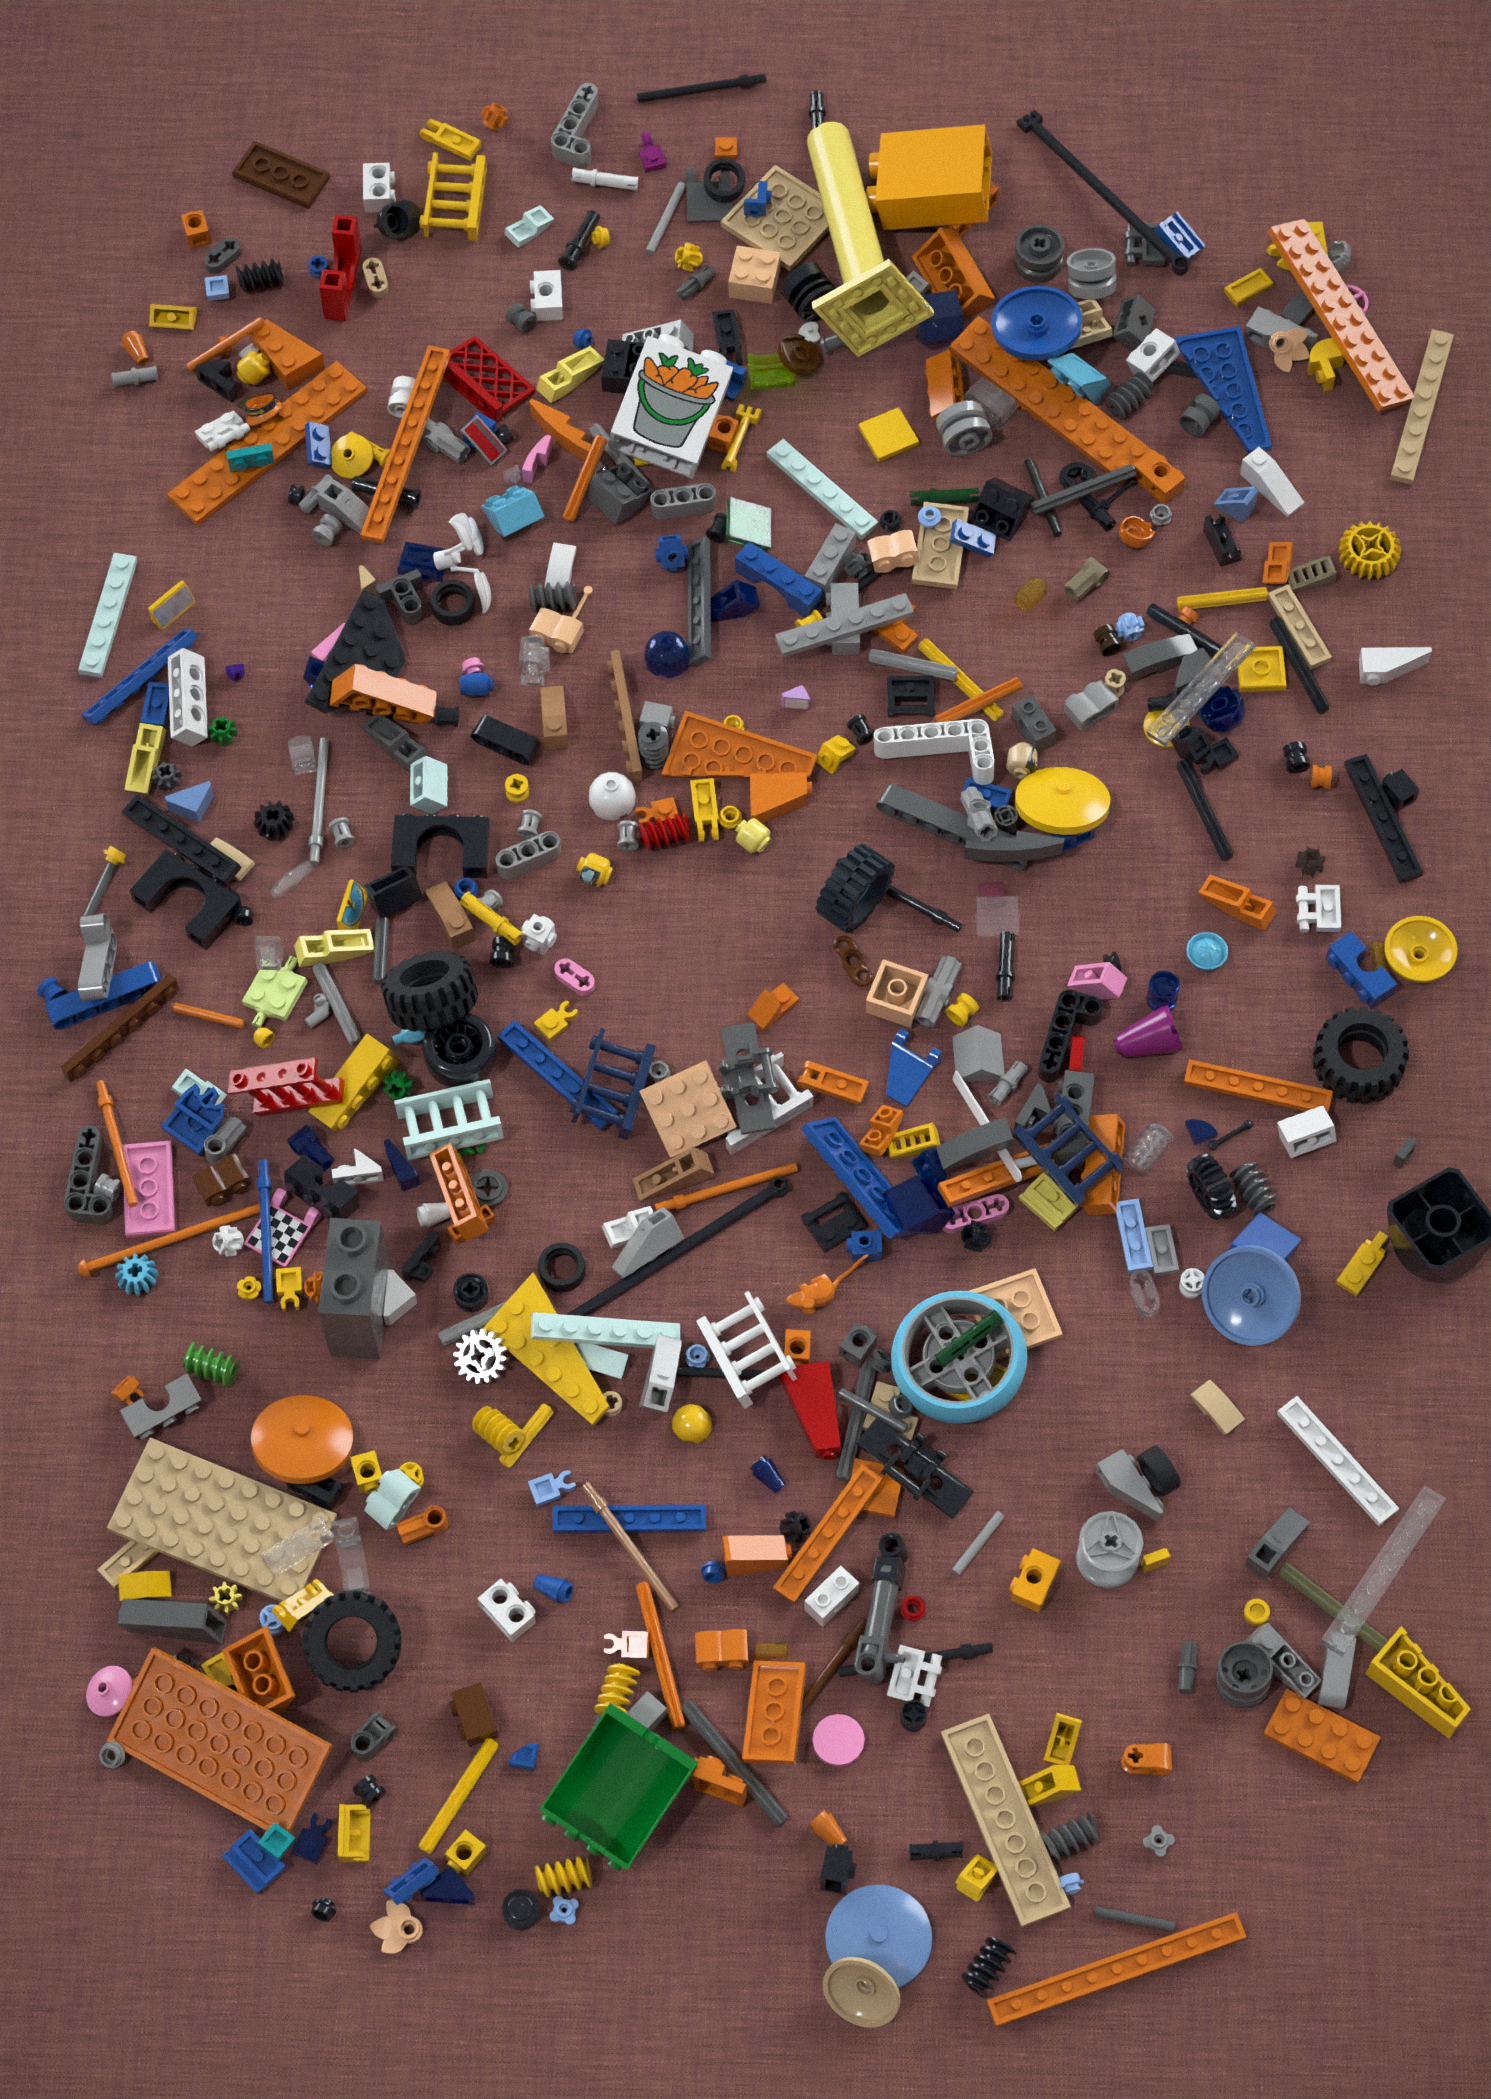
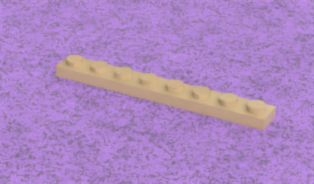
M1434 329L1431 331L1390 480L1410 485L1413 483L1454 334Z

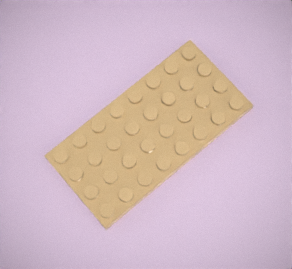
M150 1438L107 1526V1531L282 1602L305 1588L334 1525L337 1514Z

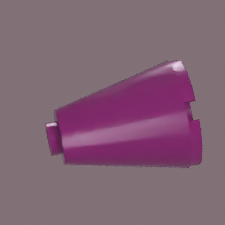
M1168 1005L1160 1007L1116 1034L1117 1040L1113 1041L1117 1054L1122 1053L1124 1058L1173 1053L1183 1050Z

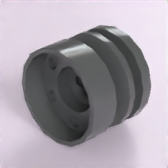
M1240 1641L1229 1645L1221 1653L1216 1673V1689L1225 1702L1237 1708H1251L1260 1704L1267 1697L1273 1674V1664L1268 1652L1253 1642ZM1244 1677L1248 1678V1680L1245 1679L1243 1682L1239 1680H1242Z

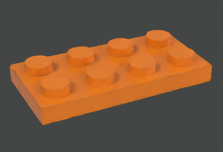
M754 1661L742 1756L744 1763L796 1764L807 1667L805 1662Z
M1287 1688L1263 1733L1264 1737L1355 1784H1358L1381 1738L1306 1698L1303 1699L1300 1695Z

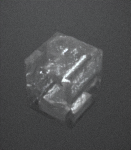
M296 736L293 739L287 740L294 775L317 771L311 736Z

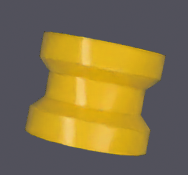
M513 774L506 779L505 789L508 800L512 803L526 801L529 797V786L526 777L521 774Z
M407 1462L401 1465L399 1469L422 1488L424 1477L421 1467L414 1462Z

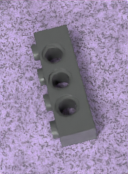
M1065 1070L1064 1080L1059 1079L1057 1093L1062 1094V1098L1064 1096L1069 1098L1075 1106L1073 1108L1075 1113L1088 1126L1094 1074ZM1063 1113L1059 1119L1054 1121L1052 1133L1057 1134V1137H1059L1074 1123ZM1081 1131L1054 1153V1163L1064 1165L1086 1146L1087 1138ZM1084 1161L1081 1162L1077 1167L1083 1168Z

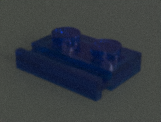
M405 542L400 564L397 568L398 574L404 575L418 569L422 579L443 582L446 569L438 570L436 568L433 555L434 552L446 549Z

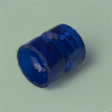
M1165 970L1158 971L1152 975L1149 981L1146 1000L1148 1006L1153 1011L1168 1005L1170 1011L1175 1008L1180 990L1178 977L1174 973Z

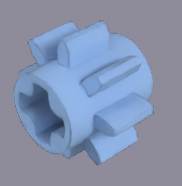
M1131 612L1121 615L1118 618V622H1116L1117 635L1119 638L1124 636V639L1129 642L1139 639L1145 626L1142 617L1136 618V615Z

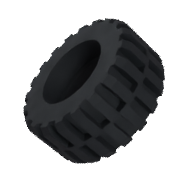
M430 951L425 952L423 955L412 956L408 960L405 959L398 966L392 967L390 972H387L381 984V992L391 1021L401 1029H408L414 1032L417 1030L422 1032L428 1031L433 1028L436 1030L441 1028V1026L453 1024L455 1020L465 1017V1014L473 1009L478 999V989L469 961L462 955L452 951H437L434 953Z
M1360 1006L1359 1010L1350 1007L1346 1008L1345 1013L1338 1011L1333 1014L1332 1019L1328 1018L1324 1022L1322 1029L1319 1030L1312 1063L1313 1068L1316 1069L1315 1075L1318 1081L1323 1080L1322 1086L1327 1090L1334 1091L1333 1096L1340 1099L1342 1096L1347 1098L1346 1102L1354 1103V1100H1360V1104H1367L1369 1099H1373L1374 1102L1382 1100L1383 1094L1385 1096L1390 1095L1394 1087H1398L1409 1057L1408 1040L1406 1035H1401L1403 1031L1399 1024L1394 1025V1019L1389 1015L1384 1017L1381 1015L1382 1011L1374 1009V1012L1368 1011V1007ZM1350 1041H1363L1371 1044L1380 1052L1383 1063L1373 1069H1356L1343 1061L1339 1055L1338 1048Z
M345 1590L325 1598L324 1601L313 1609L308 1617L302 1638L304 1659L306 1665L308 1664L311 1669L310 1672L315 1677H318L325 1686L334 1687L335 1690L343 1692V1690L350 1691V1693L363 1689L369 1690L377 1683L383 1682L387 1675L395 1668L402 1644L401 1629L395 1613L391 1611L387 1603L376 1598V1595L363 1593L360 1590L350 1592ZM346 1617L364 1619L373 1627L376 1633L377 1644L374 1653L367 1661L359 1665H345L338 1662L328 1649L327 1638L330 1629L337 1621Z

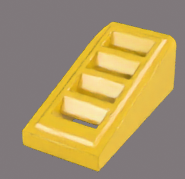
M932 1122L897 1132L888 1146L890 1158L895 1159L937 1152L936 1147L940 1146L937 1128ZM926 1136H930L931 1141L927 1142ZM917 1137H920L921 1144H917ZM906 1139H910V1147H907ZM897 1140H900L902 1149L897 1150Z

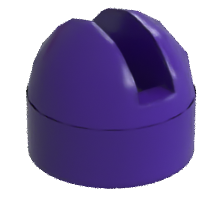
M244 664L225 666L226 674L230 680L235 681L236 674L239 680L243 678L245 674Z

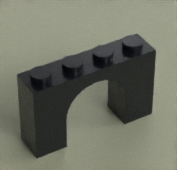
M408 813L394 815L391 854L392 872L407 865L417 875L418 852L421 846L430 838L449 836L456 839L463 846V877L487 879L491 829L489 817L481 815L461 817L455 814L449 816H437L434 814L414 816Z
M165 849L130 889L132 900L152 913L162 900L175 889L189 887L203 893L205 896L204 905L185 929L188 938L207 951L234 920L236 909L242 906L241 898L234 890H227L222 887V884L216 878H209L204 875L198 866L194 864L191 866L186 863L180 854L176 852L171 853Z

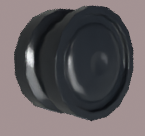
M467 1273L461 1275L454 1283V1299L456 1305L461 1310L477 1312L486 1306L489 1292L487 1283L482 1276L476 1273Z
M517 1889L507 1894L502 1903V1913L507 1925L519 1931L528 1930L534 1926L535 1922L539 1919L540 1909L538 1900L533 1893L528 1890Z

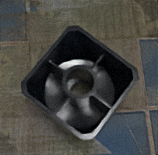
M1448 1167L1388 1202L1387 1218L1394 1252L1401 1264L1410 1273L1421 1279L1432 1282L1455 1280L1470 1271L1491 1247V1211L1459 1169Z

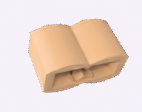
M902 530L890 536H878L867 541L876 573H886L896 567H910L919 562L912 530Z
M540 608L529 629L530 639L535 644L552 646L559 653H573L584 632L581 621L569 616L560 615L546 608Z

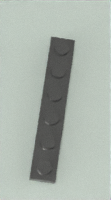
M704 536L688 544V664L693 667L711 659L710 539Z

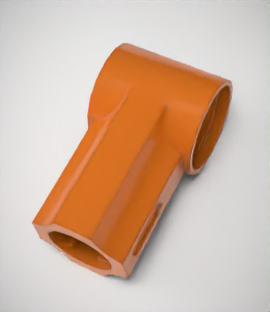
M434 1505L428 1507L424 1513L399 1522L396 1526L405 1546L432 1534H443L448 1529L449 1521L443 1508ZM434 1516L442 1517L440 1523L430 1524V1520Z

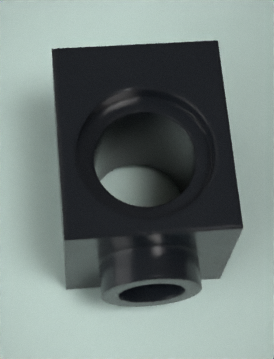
M1186 725L1170 738L1179 757L1183 759L1197 761L1212 748L1202 728Z
M1403 769L1395 773L1390 772L1383 778L1382 787L1390 804L1397 812L1417 800L1419 788Z

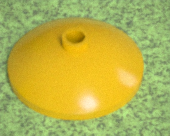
M1411 916L1400 920L1389 930L1384 944V953L1388 964L1399 976L1409 981L1427 983L1444 977L1452 969L1457 957V943L1452 932L1440 921L1426 916ZM1415 955H1421L1422 958L1418 959L1415 957Z

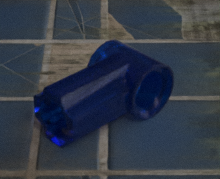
M307 1124L287 1138L289 1146L298 1156L305 1155L322 1166L323 1173L334 1162V1158L322 1146L315 1132Z

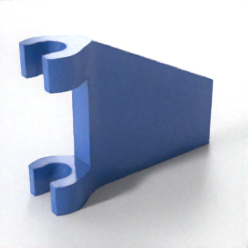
M900 1028L892 1042L886 1096L907 1108L931 1071L942 1059V1052L933 1047L927 1059H924L904 1047L910 1038L908 1036L909 1032Z

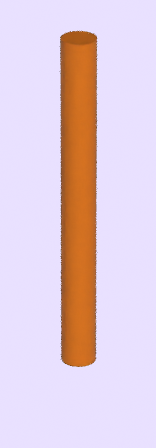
M259 317L187 363L189 370H195L198 364L206 363L264 326L263 318Z

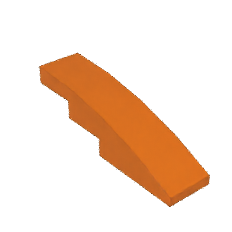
M531 398L529 401L530 414L536 422L559 445L585 461L592 444L586 442L585 432L571 426L570 416Z

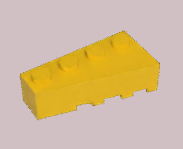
M366 1034L334 1077H341L345 1081L343 1103L311 1108L308 1112L338 1133L340 1129L342 1130L347 1126L354 1113L401 1060L386 1046L369 1034Z

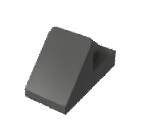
M1037 1083L1015 1121L1014 1129L1019 1125L1024 1129L1027 1127L1030 1129L1034 1125L1036 1118L1041 1120L1051 1111L1041 1084Z

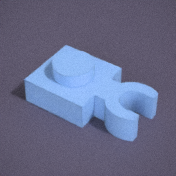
M569 1470L563 1471L556 1479H554L552 1473L528 1481L537 1507L561 1499L559 1491L571 1492L576 1489L575 1482L571 1484L564 1483L566 1478L571 1477Z

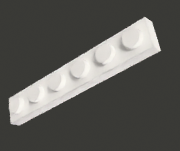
M1298 1396L1278 1410L1277 1415L1379 1527L1398 1512L1399 1507Z

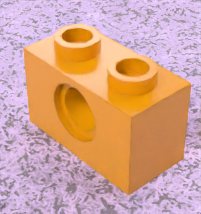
M1032 1548L1030 1555L1025 1554L1019 1568L1022 1569L1020 1577H1014L1010 1585L1009 1591L1012 1592L1011 1601L1039 1613L1060 1569L1061 1560ZM1031 1575L1037 1576L1040 1582L1032 1584L1027 1580V1577Z

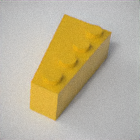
M1402 1626L1371 1661L1365 1673L1448 1739L1464 1722L1471 1710L1455 1689L1443 1680L1435 1665H1431L1423 1656L1420 1647L1416 1643L1413 1644L1408 1638L1407 1632Z

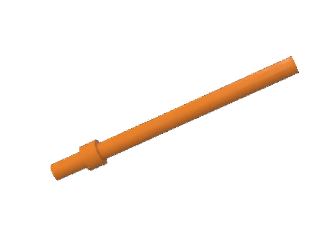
M100 1080L95 1083L99 1096L97 1099L99 1109L104 1114L128 1206L133 1208L138 1205L112 1110L114 1107L113 1100L108 1095L105 1081Z
M791 1163L687 1195L681 1193L672 1196L673 1199L654 1204L655 1210L657 1211L661 1207H664L667 1211L674 1208L680 1210L694 1202L769 1181L777 1176L782 1177L798 1172L796 1163Z

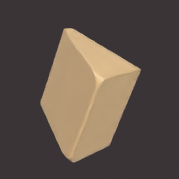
M360 565L361 590L365 589L372 594L377 593L376 579L364 566Z

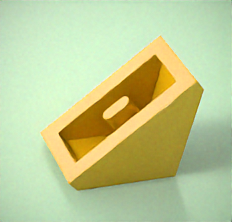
M143 1571L118 1575L120 1601H123V1599L139 1600L172 1597L170 1571Z
M1059 1713L1056 1714L1044 1760L1059 1765H1070L1082 1720Z

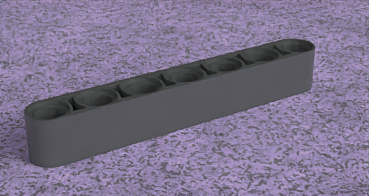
M887 784L876 804L881 812L965 848L966 839L986 843L991 842L982 841L980 837H977L974 829L967 825V815L894 784ZM998 829L997 836L1016 839V836ZM1029 860L996 862L1022 871Z

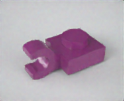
M642 133L641 144L643 150H639V157L645 173L666 168V161L660 145L653 147L650 133Z

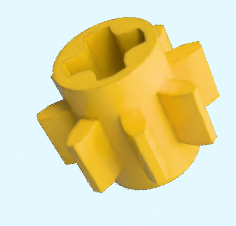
M685 243L684 247H679L675 253V261L679 263L678 268L690 272L693 271V267L698 268L703 258L702 253L699 252L700 247L690 243Z

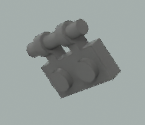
M1146 224L1158 235L1154 229L1159 224ZM1128 225L1124 234V241L1127 243L1124 257L1127 259V265L1134 266L1135 259L1142 258V265L1164 266L1165 257L1139 232L1135 231L1131 225ZM1142 242V247H1135V243Z

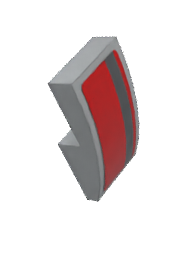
M478 415L460 430L490 466L507 452L502 442Z

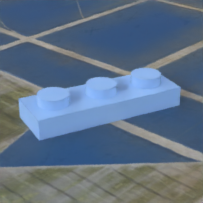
M1139 1198L1117 1202L1116 1218L1128 1274L1153 1270Z

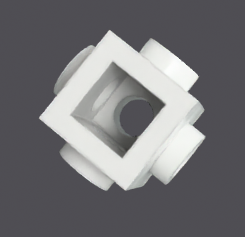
M533 914L529 921L526 920L521 928V932L524 933V936H522L523 946L543 956L549 947L553 946L557 938L555 924L545 916L539 917Z

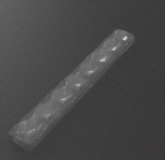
M1424 1485L1322 1637L1320 1644L1340 1656H1344L1445 1504L1447 1498Z

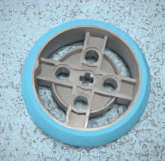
M950 1291L924 1300L906 1315L894 1337L891 1365L900 1391L903 1395H906L912 1406L918 1411L941 1422L954 1424L971 1423L997 1413L1017 1393L1026 1371L1027 1347L1018 1323L1000 1303L975 1292ZM993 1310L999 1313L1004 1323L980 1340L987 1343L986 1347L978 1349L973 1345L966 1350L967 1354L963 1356V1360L960 1361L956 1358L940 1373L931 1372L934 1366L940 1365L934 1355L952 1343L951 1339L960 1337L975 1325V1323L965 1320L952 1321L949 1315L970 1314L985 1318ZM926 1327L930 1335L922 1349V1361L910 1367L909 1353L917 1335ZM946 1332L953 1335L949 1340H942L940 1338ZM1008 1346L1010 1357L1007 1370L1000 1382L993 1388L988 1380L996 1366L997 1352ZM969 1374H976L978 1376L977 1380L969 1382L965 1378ZM938 1387L943 1391L953 1394H967L970 1400H944L929 1394L928 1391Z

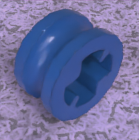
M313 256L308 262L309 272L315 278H321L323 269L329 270L328 261L323 256Z

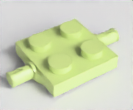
M289 956L284 967H277L266 962L261 966L242 1000L244 1006L257 1012L255 1019L251 1023L254 1027L261 1028L266 1017L278 1018L286 1022L308 983L306 977L293 972L298 963L297 958Z

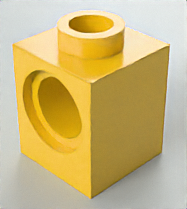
M375 1450L350 1457L360 1493L365 1492L369 1494L375 1490L377 1491L382 1475ZM365 1471H374L373 1476L370 1478L362 1477Z
M465 1829L445 1853L446 1859L449 1861L447 1866L456 1874L462 1872L468 1876L485 1856L487 1848L486 1845ZM462 1850H469L472 1853L467 1860H460L457 1856Z

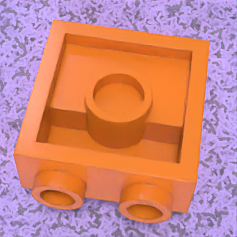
M700 1756V1759H694L698 1762L691 1775L694 1790L740 1807L744 1806L747 1792L746 1784L743 1783L741 1778L734 1775L726 1777L725 1765L718 1758L713 1756L704 1758Z

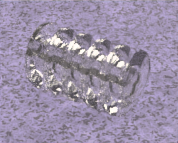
M1154 1122L1146 1125L1145 1131H1142L1139 1138L1134 1141V1145L1124 1154L1123 1162L1131 1171L1144 1176L1143 1170L1152 1171L1153 1167L1150 1163L1157 1164L1158 1159L1156 1156L1162 1157L1164 1155L1162 1149L1167 1150L1169 1148L1167 1141L1173 1142L1175 1138L1164 1126Z

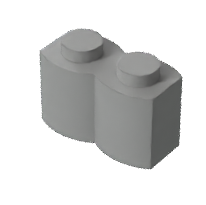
M1102 680L1096 683L1091 682L1084 688V692L1072 694L1066 699L1064 713L1080 731H1084L1099 720L1112 714L1118 708L1119 699Z

